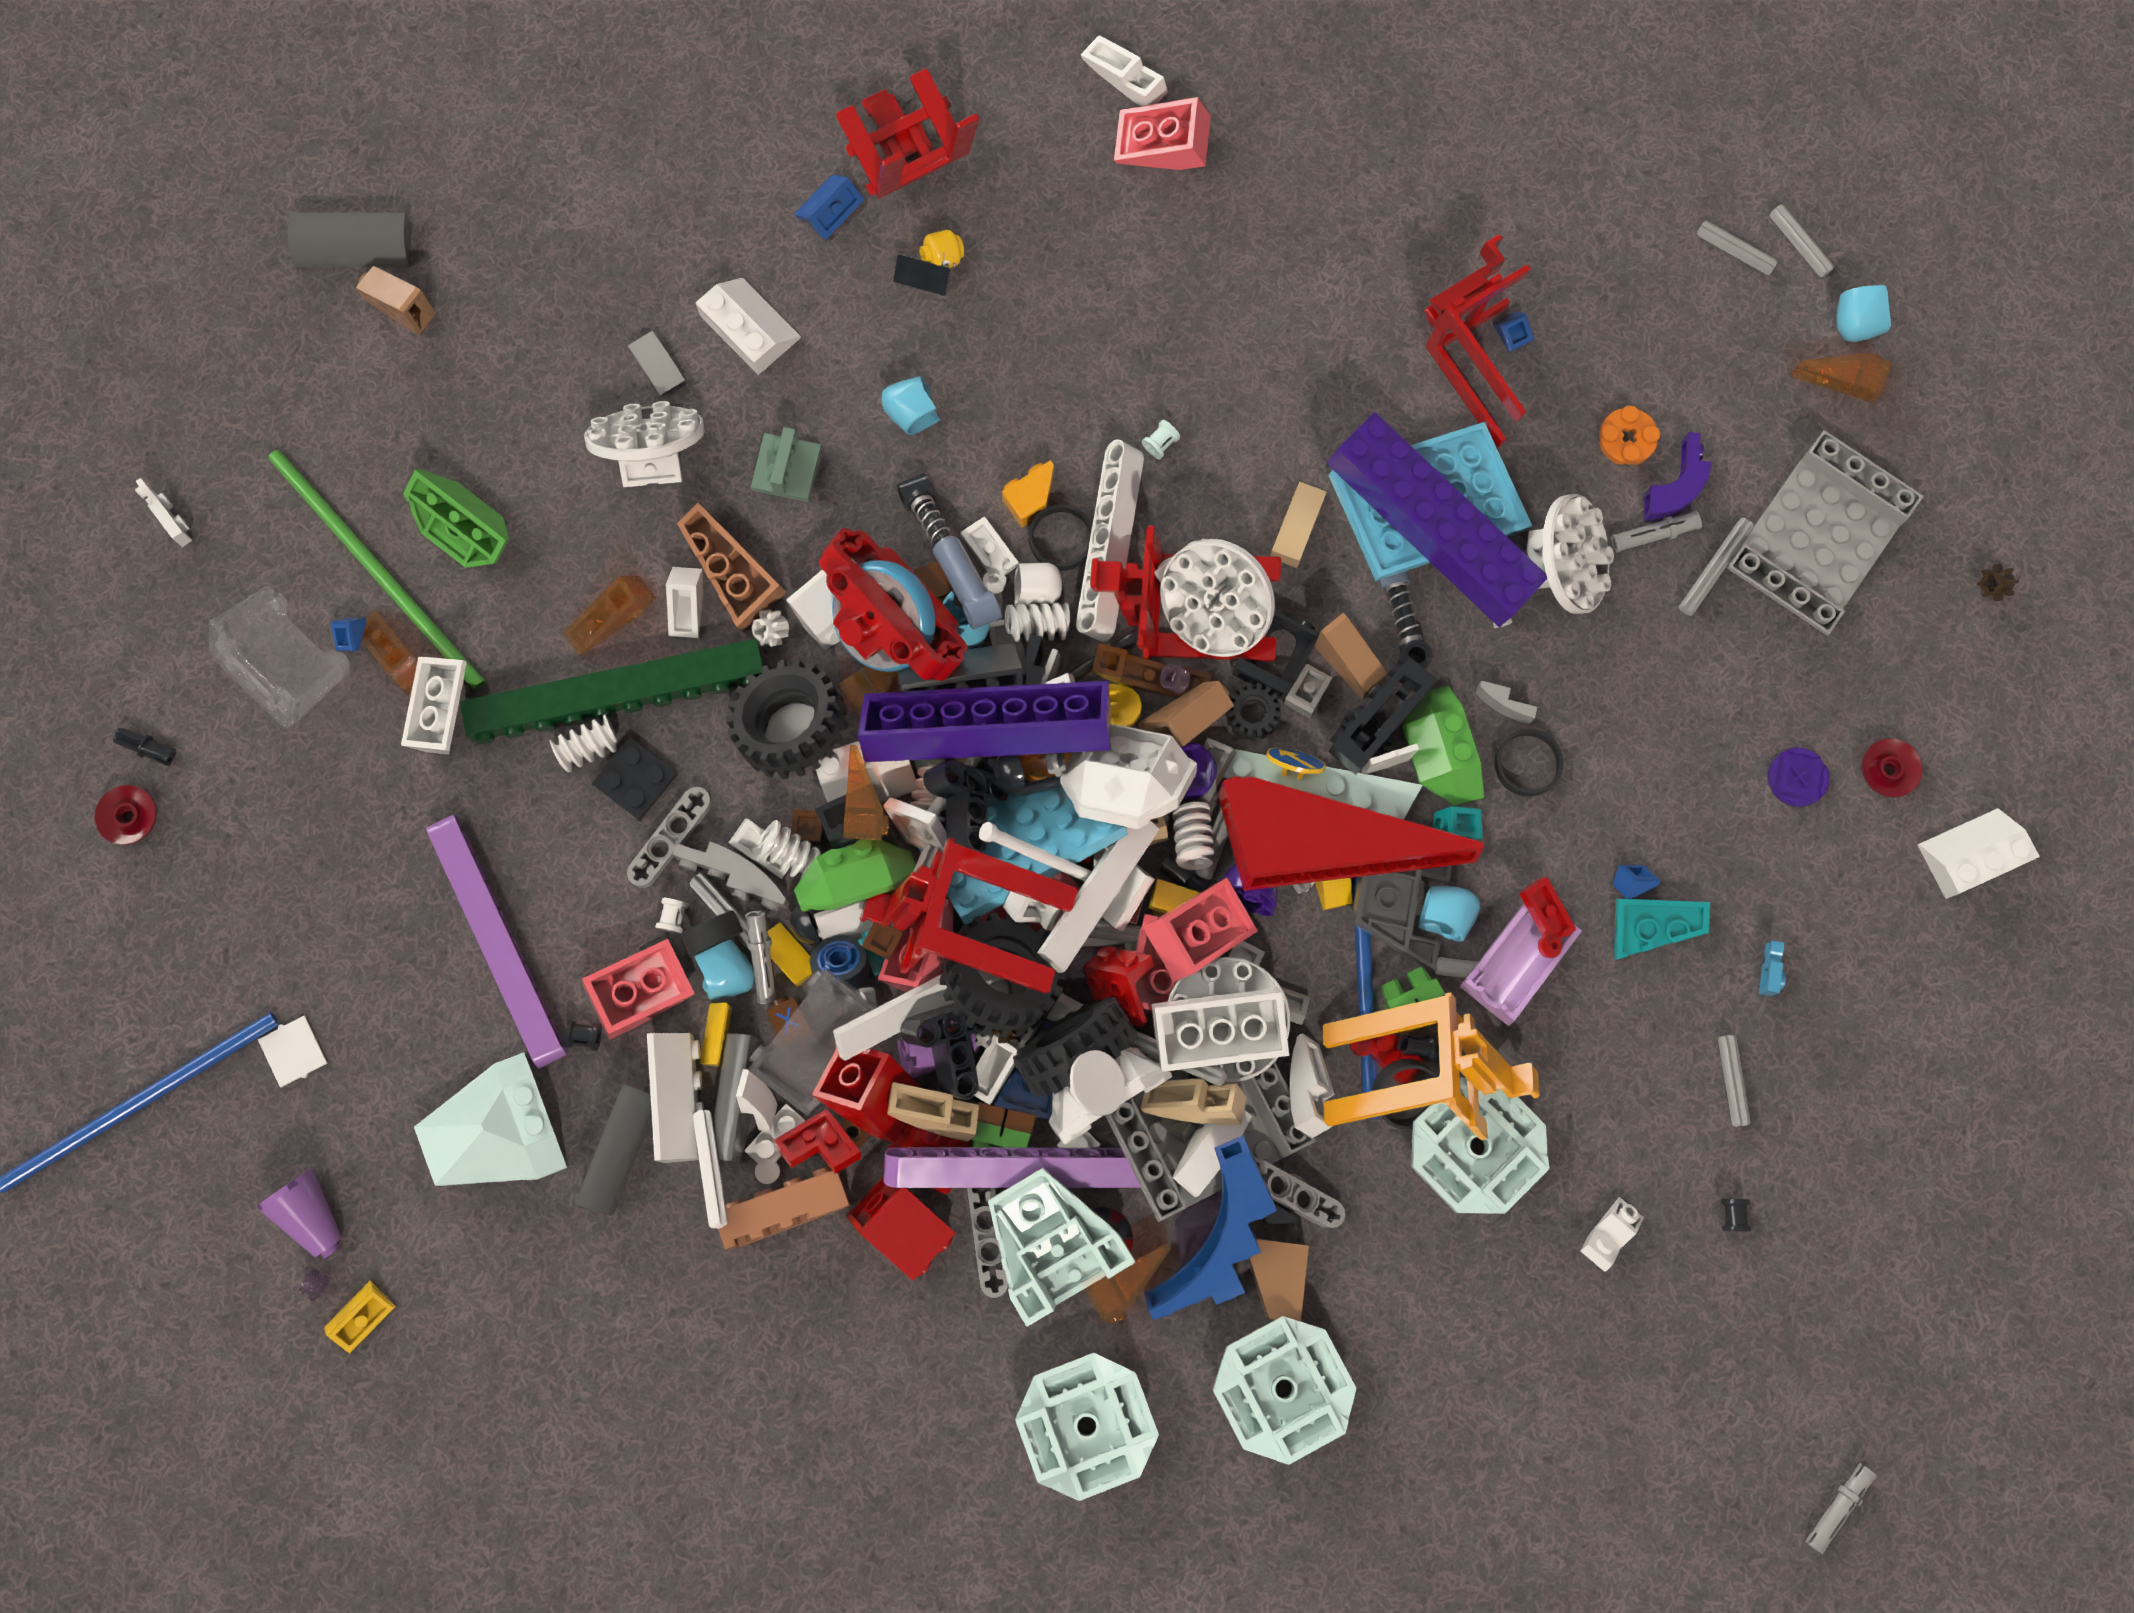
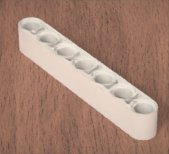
M1121 440L1112 441L1105 452L1076 619V627L1079 632L1101 642L1108 641L1115 632L1119 605L1114 593L1093 592L1090 586L1092 559L1098 558L1099 561L1121 562L1123 568H1125L1144 456L1140 450Z

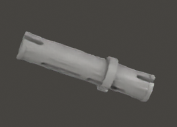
M1697 511L1674 518L1667 516L1663 518V521L1612 534L1610 540L1614 552L1619 553L1620 551L1661 539H1675L1679 534L1701 529L1702 522Z
M752 911L745 914L749 935L747 948L751 950L757 1003L770 1004L777 999L769 948L772 946V942L767 933L765 912Z
M1859 1463L1845 1485H1840L1837 1489L1838 1495L1819 1520L1812 1533L1805 1540V1543L1823 1555L1850 1513L1856 1506L1860 1507L1863 1502L1861 1498L1877 1478V1475Z

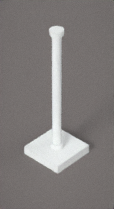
M968 757L963 764L976 767L981 757ZM937 796L927 811L892 797L886 801L883 807L905 843L923 849L925 844H931L943 852L946 844V831L937 816L946 806V799Z
M990 822L984 823L980 828L979 837L981 840L996 842L1084 882L1092 872L997 829L995 824ZM1136 864L1102 917L1114 928L1124 931L1155 879Z

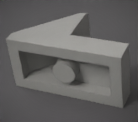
M1306 664L1288 693L1284 705L1310 718L1330 684L1332 677Z

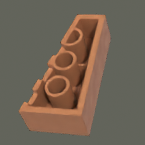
M699 503L677 523L692 551L701 563L704 572L719 594L718 596L731 615L734 624L743 633L752 627L754 619L760 618V611L769 610L786 593L767 571Z
M827 1166L812 1172L813 1178L804 1181L801 1180V1177L784 1182V1188L772 1192L771 1188L753 1194L754 1198L745 1202L739 1199L725 1204L728 1223L723 1228L718 1229L725 1250L737 1249L851 1206L840 1172L834 1174L831 1168Z

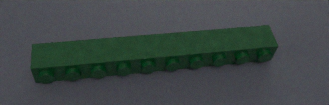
M756 638L460 701L465 734L472 742L488 744L494 742V737L506 735L507 738H516L523 736L524 731L531 729L544 732L552 730L555 724L564 722L566 725H577L584 722L583 718L595 716L596 719H603V715L606 714L609 718L616 711L625 710L626 713L641 711L644 705L654 704V706L661 707L671 704L672 699L684 697V700H695L702 697L701 693L713 691L714 694H723L731 691V687L743 685L746 688L749 684L747 680L749 675L752 674L756 678L763 674L761 667L764 666L760 644Z

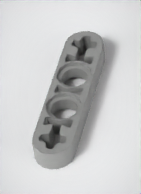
M693 787L686 791L627 869V876L634 886L646 888L652 885L674 857L673 852L676 844L683 845L710 810L712 800L705 789ZM702 794L704 795L702 797L704 805L702 807L698 805L694 807L691 813L696 817L692 820L685 812L680 810L685 807L689 811L693 805L690 800L693 795L699 797ZM676 818H684L687 821V828L682 833H674L671 830V823ZM658 842H665L669 846L668 853L661 858L655 857L652 853L653 846ZM648 855L653 862L659 865L655 868L651 864L646 870V873L649 875L646 880L640 878L636 881L637 874L635 870L646 867L648 862L644 860V857Z
M1254 1156L1261 1174H1266L1263 1178L1274 1202L1323 1228H1335L1343 1223L1345 1209L1339 1201L1263 1159ZM1276 1176L1280 1177L1284 1183L1283 1191L1280 1194H1275L1271 1189V1181ZM1302 1190L1307 1192L1310 1197L1309 1205L1305 1209L1301 1208L1297 1203V1195ZM1318 1206L1323 1209L1331 1208L1334 1218L1327 1219L1328 1215L1326 1213L1315 1210Z
M967 1188L980 1286L985 1295L997 1298L1002 1296L1008 1288L1003 1265L1002 1270L996 1269L997 1279H1003L1004 1282L1002 1286H999V1292L993 1293L992 1288H986L985 1282L991 1278L990 1270L984 1273L982 1265L993 1266L1000 1262L1002 1263L999 1243L996 1238L994 1225L990 1229L985 1230L981 1229L977 1224L978 1215L983 1211L990 1212V1207L982 1206L974 1209V1202L980 1203V1196L978 1193H973V1188ZM991 1188L990 1191L985 1193L986 1202L997 1195L996 1188ZM988 1242L995 1243L999 1248V1255L993 1261H987L981 1255L983 1245Z

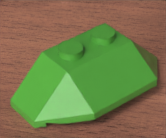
M415 469L403 494L406 501H409L412 515L421 534L465 568L497 563L509 540L503 516L459 482L421 469Z
M1449 685L1430 690L1407 716L1401 727L1407 746L1417 744L1419 748L1411 758L1418 782L1454 806L1483 799L1484 789L1481 762L1463 706Z
M876 837L862 839L855 844L839 849H831L824 854L816 856L797 884L794 892L802 912L811 909H837L896 889L914 871L916 863L911 852Z

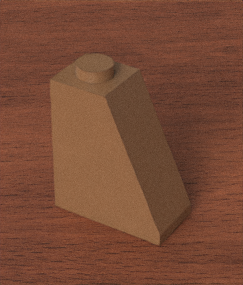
M372 266L369 272L364 273L359 279L356 290L365 301L418 336L436 314L419 288L375 266Z
M1342 613L1320 632L1314 647L1362 699L1368 693L1370 694L1379 683L1385 686L1382 681L1388 673L1349 618Z
M1220 681L1203 682L1146 717L1138 725L1141 730L1170 735L1180 747H1184L1234 705L1229 698L1227 688Z
M1257 1239L1261 1252L1250 1257L1248 1262L1266 1318L1275 1320L1285 1316L1301 1322L1309 1246Z

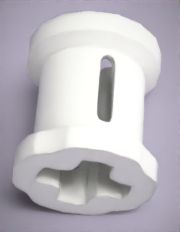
M662 898L661 903L664 906L660 922L656 923L655 928L681 934L683 931L681 923L684 910L688 909L689 903Z

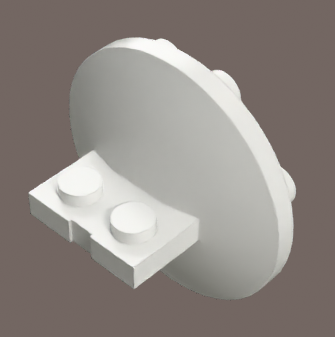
M659 401L647 407H640L639 404H628L623 407V411L606 417L594 418L591 420V426L586 430L584 438L586 448L592 454L619 461L623 487L647 485L649 483L682 482L679 452L698 442L705 431L703 419L697 414V410L670 406V403L667 401ZM653 408L650 419H642L641 410Z
M1579 494L1563 495L1553 502L1547 513L1544 529L1529 531L1526 552L1527 556L1547 575V580L1538 589L1551 587L1560 605L1573 614L1589 613L1597 608L1605 592L1611 588L1609 564L1614 560V553L1612 548L1608 546L1606 532L1602 523L1603 516L1601 510L1595 508L1586 497ZM1608 564V573L1597 575L1596 566Z
M1204 539L1193 542L1182 548L1170 559L1162 575L1160 598L1166 619L1171 629L1185 643L1197 651L1219 657L1235 656L1255 646L1269 630L1275 609L1271 582L1261 564L1249 552L1238 545L1218 539Z
M1219 957L1196 973L1178 980L1167 1001L1277 988L1282 992L1287 1039L1289 1036L1290 1010L1283 990L1266 970L1244 959L1235 957ZM1278 1057L1216 1066L1227 1071V1078L1224 1083H1236L1246 1081L1261 1074Z

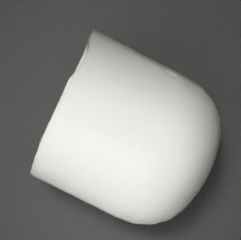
M1050 563L1018 564L1014 578L1015 609L1018 604L1027 606L1031 603H1047L1051 605L1059 599L1062 591V578L1056 566Z

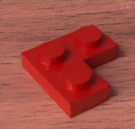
M828 1109L823 1110L774 1139L775 1147L791 1168L816 1153L821 1155L834 1174L861 1159V1151Z

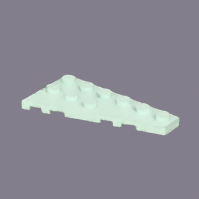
M1235 749L1236 754L1223 776L1225 780L1234 776L1242 778L1256 777L1403 820L1422 787L1421 784L1363 773L1355 775L1351 771L1326 767L1325 771L1319 774L1304 773L1302 779L1297 780L1299 772L1287 769V775L1284 777L1282 776L1283 767L1272 763L1267 759L1266 755Z

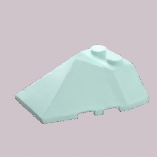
M525 1053L493 1064L414 1126L435 1186L538 1180L567 1168Z
M1044 1168L1039 1169L988 1200L996 1238L1001 1251L1002 1265L1008 1282L1010 1300L1026 1326L1053 1312L1056 1305L1101 1278L1107 1276L1109 1279L1136 1263L1120 1234Z

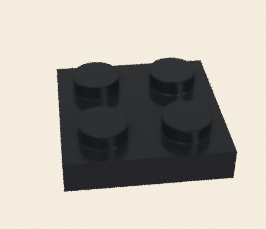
M629 737L592 782V785L637 820L641 821L678 774Z

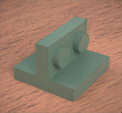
M783 427L781 436L764 433L751 483V490L809 502L822 450L821 444L798 440L795 429Z

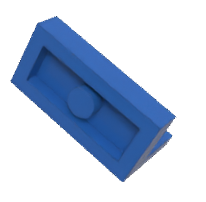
M831 175L794 215L798 219L808 221L822 239L827 240L865 199L847 177Z

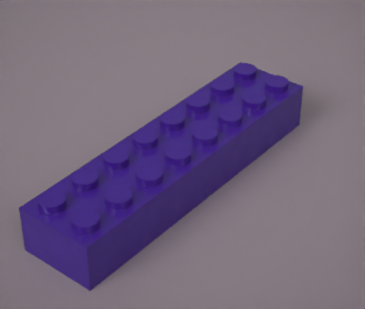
M1376 412L1353 432L1327 461L1326 464L1499 628L1547 580V575Z
M1108 681L864 694L858 731L864 762L1110 750L1112 707Z

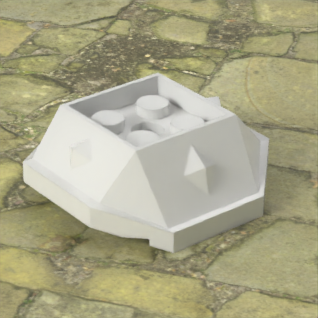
M1111 724L1110 750L1073 752L1066 763V770L1061 772L1060 781L1067 796L1074 803V808L1079 817L1140 829L1149 824L1151 819L1164 816L1179 807L1197 773V763L1186 756L1175 739L1170 735Z
M1129 1047L1122 1050L1121 1055L1114 1059L1122 1071L1125 1082V1093L1122 1103L1141 1091L1148 1093L1173 1077L1170 1071L1162 1072L1160 1060L1151 1056H1145L1139 1048ZM1068 1086L1059 1093H1053L1052 1115L1049 1124L1064 1145L1091 1129L1090 1124L1102 1117L1083 1115L1082 1108L1074 1096L1070 1094Z

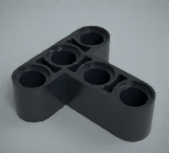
M949 760L926 770L923 781L928 792L946 799V841L950 837L956 839V844L981 853L984 852L988 842L980 839L979 831L982 825L988 822V808L1006 801L1009 794L998 785L993 773L954 760Z
M955 1003L905 1019L901 1026L902 1039L911 1045L932 1048L940 1091L962 1100L973 1098L978 1091L979 1081L970 1035L982 1031L983 1026L974 1023L972 1028L965 1024L968 1020L967 1016L963 1013L955 1016L952 1012ZM949 1019V1025L946 1028V1022ZM922 1027V1034L919 1037V1030ZM960 1079V1085L957 1089V1083Z

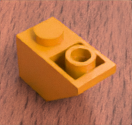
M1051 460L1044 465L1043 463L1036 464L1028 471V475L1020 480L1018 478L1013 479L1004 486L1002 501L1021 528L1031 523L1039 512L1047 508L1054 476V464Z

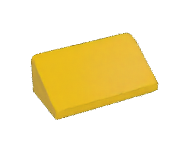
M1156 879L1148 908L1165 914L1196 896L1199 892Z
M779 922L767 931L768 937L771 938L772 946L769 947L770 957L788 978L799 987L812 975L809 962L811 956Z
M711 1003L709 1005L700 1064L722 1066L726 1034L729 1031L732 1007L728 1003Z
M369 1281L324 1327L326 1336L350 1354L396 1306L372 1281Z

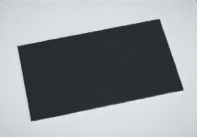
M898 254L893 282L945 296L950 268Z

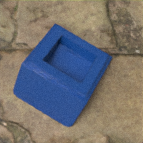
M1515 312L1493 323L1494 328L1509 352L1535 340L1526 313Z
M350 617L331 622L336 651L359 650L366 626V618Z
M1619 865L1613 881L1614 887L1627 899L1634 898L1658 886L1660 880L1645 865Z

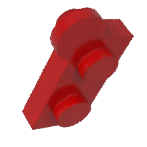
M1543 877L1525 888L1519 895L1542 934L1538 941L1539 953L1545 958H1555L1562 950L1560 939L1569 936L1577 929L1548 877Z
M1394 1033L1349 1043L1353 1054L1359 1057L1371 1054V1058L1382 1068L1400 1059H1415L1426 1064L1418 1056L1401 1054V1051L1398 1050L1399 1038ZM1406 1069L1398 1072L1392 1078L1400 1085L1408 1084L1421 1069Z

